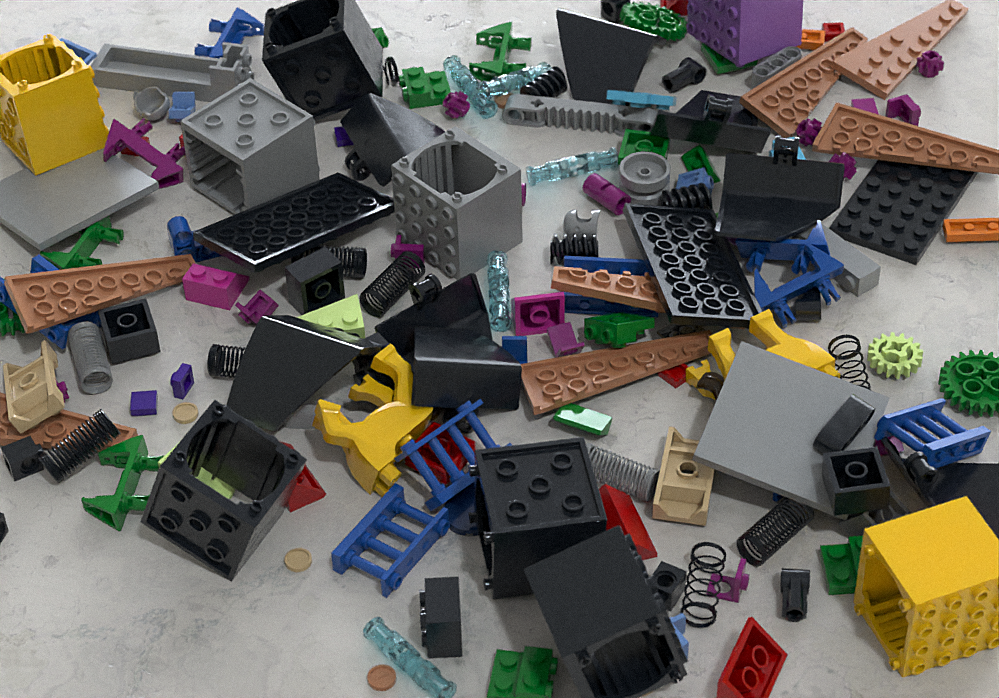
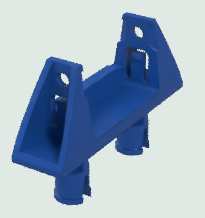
M236 7L233 15L227 22L211 19L212 22H209V32L222 34L214 46L197 43L194 53L195 56L220 59V57H223V42L242 44L244 37L264 36V24L246 11Z
M820 220L817 221L816 228L812 229L806 240L782 239L775 242L737 238L735 241L741 258L749 259L746 264L749 272H753L755 267L760 272L764 259L792 260L794 261L791 267L792 272L798 275L799 271L802 270V273L805 274L811 261L804 249L806 243L830 255Z
M809 243L805 244L804 249L808 253L815 270L809 271L775 288L772 292L768 284L762 279L758 269L754 270V295L762 312L768 309L774 310L783 328L787 327L785 316L792 324L797 321L787 305V301L813 288H818L827 306L831 305L829 294L836 302L841 298L830 280L843 273L844 264Z

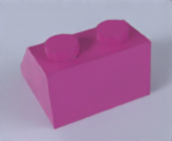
M194 263L182 278L187 301L229 311L250 280L248 275Z
M564 292L512 298L511 317L515 335L547 333L548 327L565 323Z

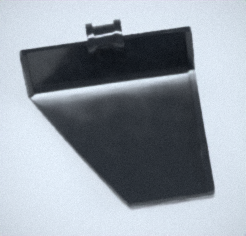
M371 93L363 95L340 120V123L355 145L344 161L346 167L351 170L352 177L357 181H363L372 173L378 184L382 187L392 181V164L445 133V130L419 114Z
M290 315L262 316L251 335L238 366L227 406L244 419L252 421L255 425L276 431L302 404L356 357L376 355L387 346L360 338L358 334L353 332H344L341 328L325 327Z
M414 326L415 356L411 399L413 406L449 407L443 415V424L459 414L456 409L467 401L474 404L478 400H482L483 404L473 410L476 416H478V408H519L522 367L519 361L503 347L486 336L467 329ZM465 417L455 423L457 428L464 433H472L474 431L470 424L465 422L467 421Z

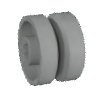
M637 152L626 156L621 161L619 189L631 197V204L660 206L662 191L668 190L670 192L671 166L668 160L662 155L653 152Z

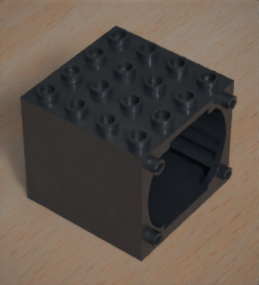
M298 0L277 9L269 8L266 11L262 62L286 100L311 114L313 119L317 121L352 108L365 94L371 93L383 97V48L355 0Z
M214 400L160 465L140 522L232 582L282 516L307 459L298 451L281 443L275 436L267 434L255 426L252 421L244 419L232 411L229 406ZM201 467L213 474L212 480L216 477L253 500V502L244 504L240 501L236 504L197 479L196 476L199 475Z
M584 437L475 450V465H469L470 477L475 476L474 512H469L470 524L476 523L488 579H483L484 590H491L493 599L534 594L523 569L601 534L607 529V517Z
M619 525L523 569L559 653L581 698H639L671 682L674 684L678 683L677 680L681 682L683 677L688 675L684 667L688 660L668 611L658 595L651 576L649 577L646 566L636 550L637 548L630 533L624 535Z

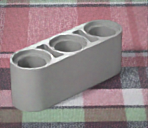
M789 46L756 65L752 70L751 89L800 60L802 51L797 47Z

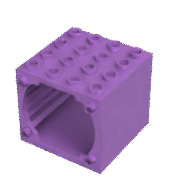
M688 0L687 33L695 37V40L701 41L735 63L737 67H744L747 63L775 54L786 47L801 45L804 0Z

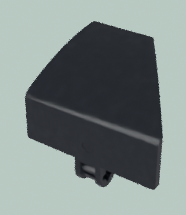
M558 8L556 11L562 54L573 100L612 104L613 100L607 99V90L634 92L654 44L665 45L667 39L652 33Z
M701 90L676 113L658 110L649 135L762 153L771 129L769 127H758L757 116L739 103L741 96Z
M780 135L775 136L773 157L727 153L715 236L776 242L813 227L817 224L818 220H824L840 208L845 165L843 163L797 159L799 137L794 139L780 138Z
M469 273L442 288L439 279L434 274L427 275L425 280L419 283L414 282L410 284L409 291L414 305L381 322L374 328L375 332H378L389 344L391 343L395 347L396 351L411 365L412 370H414L415 356L414 326L462 328L477 332L493 340L488 311L477 276L474 273Z
M886 436L881 439L890 459L927 508L967 496L999 540V463L953 462L935 468L928 464L927 456L923 452H915L906 459L901 458L896 446Z

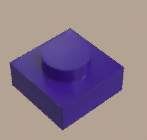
M185 363L180 365L170 379L174 398L183 400L194 384L192 366Z

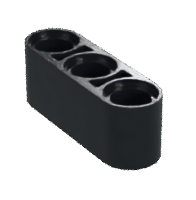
M852 394L822 428L814 440L813 446L823 453L845 451L870 421L876 408Z

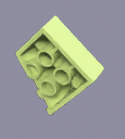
M358 294L297 317L325 327L341 328L344 332H353L358 334L360 338H365V328Z

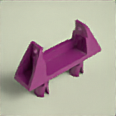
M142 118L132 129H128L119 121L113 119L103 151L104 162H107L112 155H117L127 147L149 164L156 167L151 174V178L158 181L159 189L184 182L183 168L176 164L177 161L186 155L184 146L179 149V143H176L166 154H163L142 139L145 134L153 129L150 122L145 124V118Z

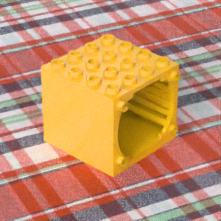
M46 34L39 41L0 55V137L2 142L35 176L105 148L109 130L103 121L105 117L104 110L98 102L100 94L93 82L95 74L92 67L86 65L81 57L76 56L72 49L66 47L63 41H60L52 34Z
M967 496L864 529L854 595V610L857 616H863L889 656L890 667H892V670L897 669L902 678L912 674L918 675L935 666H944L953 660L970 657L976 652L999 646V540Z

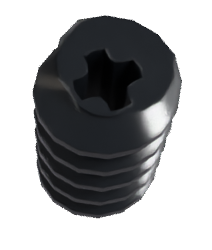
M554 66L522 86L520 94L550 98L558 97L561 93L567 91L565 75L558 66Z
M699 183L697 187L693 184L689 185L688 188L683 186L679 190L673 188L670 192L664 190L661 193V206L697 207L698 209H704V205H706L707 209L712 210L713 208L710 192L704 183Z
M554 234L550 241V264H552L554 257H556L558 264L562 263L564 256L598 257L596 235L592 234L590 241H588L586 234H582L580 241H578L576 234H573L569 241L567 235L563 234L561 241H559L557 234Z

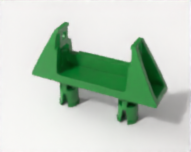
M512 22L502 23L476 33V45L494 48L495 54L493 61L469 63V75L501 91L504 77L507 75L525 77L526 63H509L508 58L509 53L514 49L531 51V37H513Z
M109 215L79 231L83 235L69 253L41 251L40 255L59 270L102 265L101 259L91 258L90 256L102 240L120 244L119 240H123L124 231L111 228L112 224Z
M143 435L127 439L100 451L98 456L101 465H114L116 468H123L124 470L115 494L96 496L95 498L82 497L81 501L84 510L113 529L121 531L127 513L130 510L144 511L150 495L134 496L141 474L145 470L158 472V461L164 455L148 456L149 452Z

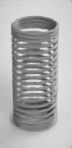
M92 322L77 323L69 330L68 339L81 388L90 394L102 393L112 385L113 377L99 327ZM104 373L103 375H101V376H99V377H96V378H86V377H95V376H98V375ZM104 376V378H102V379H100V380H97V381H87V380L99 379V378H101V377ZM104 380L103 382L98 383V384H88V383H96V382H100V381ZM105 383L104 385L99 386V387H89V386H97V385H101V384Z
M590 443L586 444L596 482L607 484L646 502L653 498L656 492L659 470L650 468V466L646 467L645 464L642 465L637 463V461L633 462V459L629 460V458L620 456V454L616 455L612 451L608 452V450L599 448V446Z

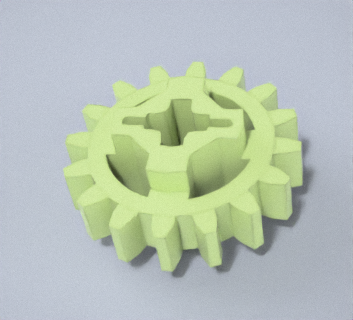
M891 332L889 337L881 334L880 339L873 338V343H869L867 361H870L871 368H877V374L885 372L886 378H889L891 374L895 375L896 379H900L902 374L908 378L910 377V372L916 374L918 367L922 366L923 350L920 349V343H913V337L905 339L903 333L898 337L895 336L894 332Z

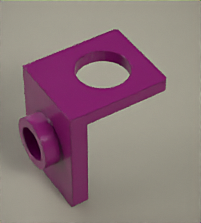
M571 322L547 328L555 358L581 353L585 345L584 342L577 343Z
M740 558L735 578L723 576L721 582L729 584L731 589L726 593H719L717 595L719 599L739 603L742 590L747 591L750 574H745L746 559ZM712 573L710 579L718 582L720 575ZM709 581L707 591L715 594L717 592L714 588L715 585H711L710 583L713 582Z

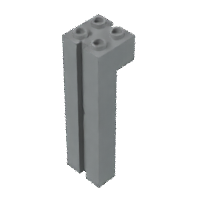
M227 42L222 43L223 57H220V59L104 43L91 64L95 74L93 82L96 87L131 92L136 90L142 92L147 88L158 87L163 93H166L167 97H172L174 92H194L195 100L212 102L249 78L254 80V72L251 71L252 55L249 54L248 45Z

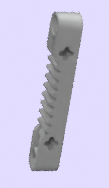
M522 94L509 96L503 111V119L511 125L536 128L543 127L546 124L548 127H551L555 124L556 128L564 125L565 129L573 126L574 130H577L579 127H582L583 131L590 128L591 132H594L596 129H599L600 133L608 130L609 134L614 132L620 137H624V126L625 129L650 132L657 115V111L650 108Z

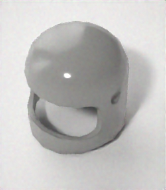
M577 209L567 212L563 220V233L567 235L568 240H571L573 234H576L578 241H580L582 234H586L588 241H590L592 234H595L597 238V222L600 210H592V217L589 219L579 218Z

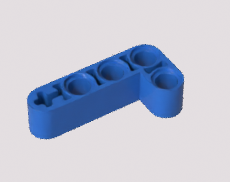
M176 216L168 221V237L174 256L191 254L195 263L221 256L194 241V231H191L186 218Z

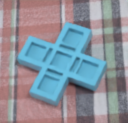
M607 90V99L613 100L612 104L626 105V102H631L630 107L647 108L651 107V104H656V109L669 110L670 106H676L677 97Z

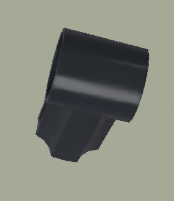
M687 57L681 61L677 69L662 76V83L665 86V90L672 93L690 82L700 84L707 75V69L692 58Z
M781 569L782 617L786 618L789 622H799L802 619H806L810 570Z

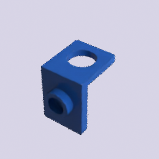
M502 336V347L520 364L528 363L527 336Z

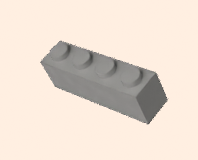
M822 224L830 255L844 264L843 273L833 279L857 297L879 285L881 267ZM816 225L792 236L791 239H808Z

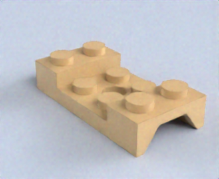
M46 340L41 342L40 357L24 367L9 363L3 365L8 418L20 434L28 429L35 428L41 421L50 416L57 415L65 408L63 393L57 387L54 371L59 367L57 354Z
M669 426L653 501L652 518L706 526L716 469L692 460L700 440L683 438L675 427ZM685 469L692 470L693 473L685 474L682 471Z

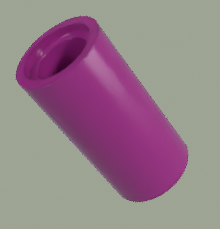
M597 173L589 175L583 183L582 190L585 194L616 215H622L625 203H631V197Z

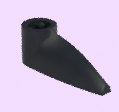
M813 288L799 295L796 299L797 321L822 320L821 294L818 288Z

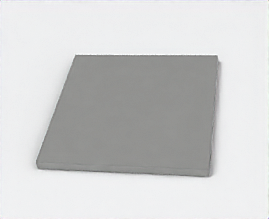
M104 148L36 176L26 167L1 180L0 222L37 249L43 251L159 189L158 181L116 155H112L107 162H104Z
M741 341L692 460L834 516L822 478L824 453L815 448L813 442L839 408L854 394L875 407L876 410L870 421L846 450L872 447L875 441L874 436L878 429L877 423L884 415L889 397ZM849 514L839 515L836 517L841 518L843 520H847Z

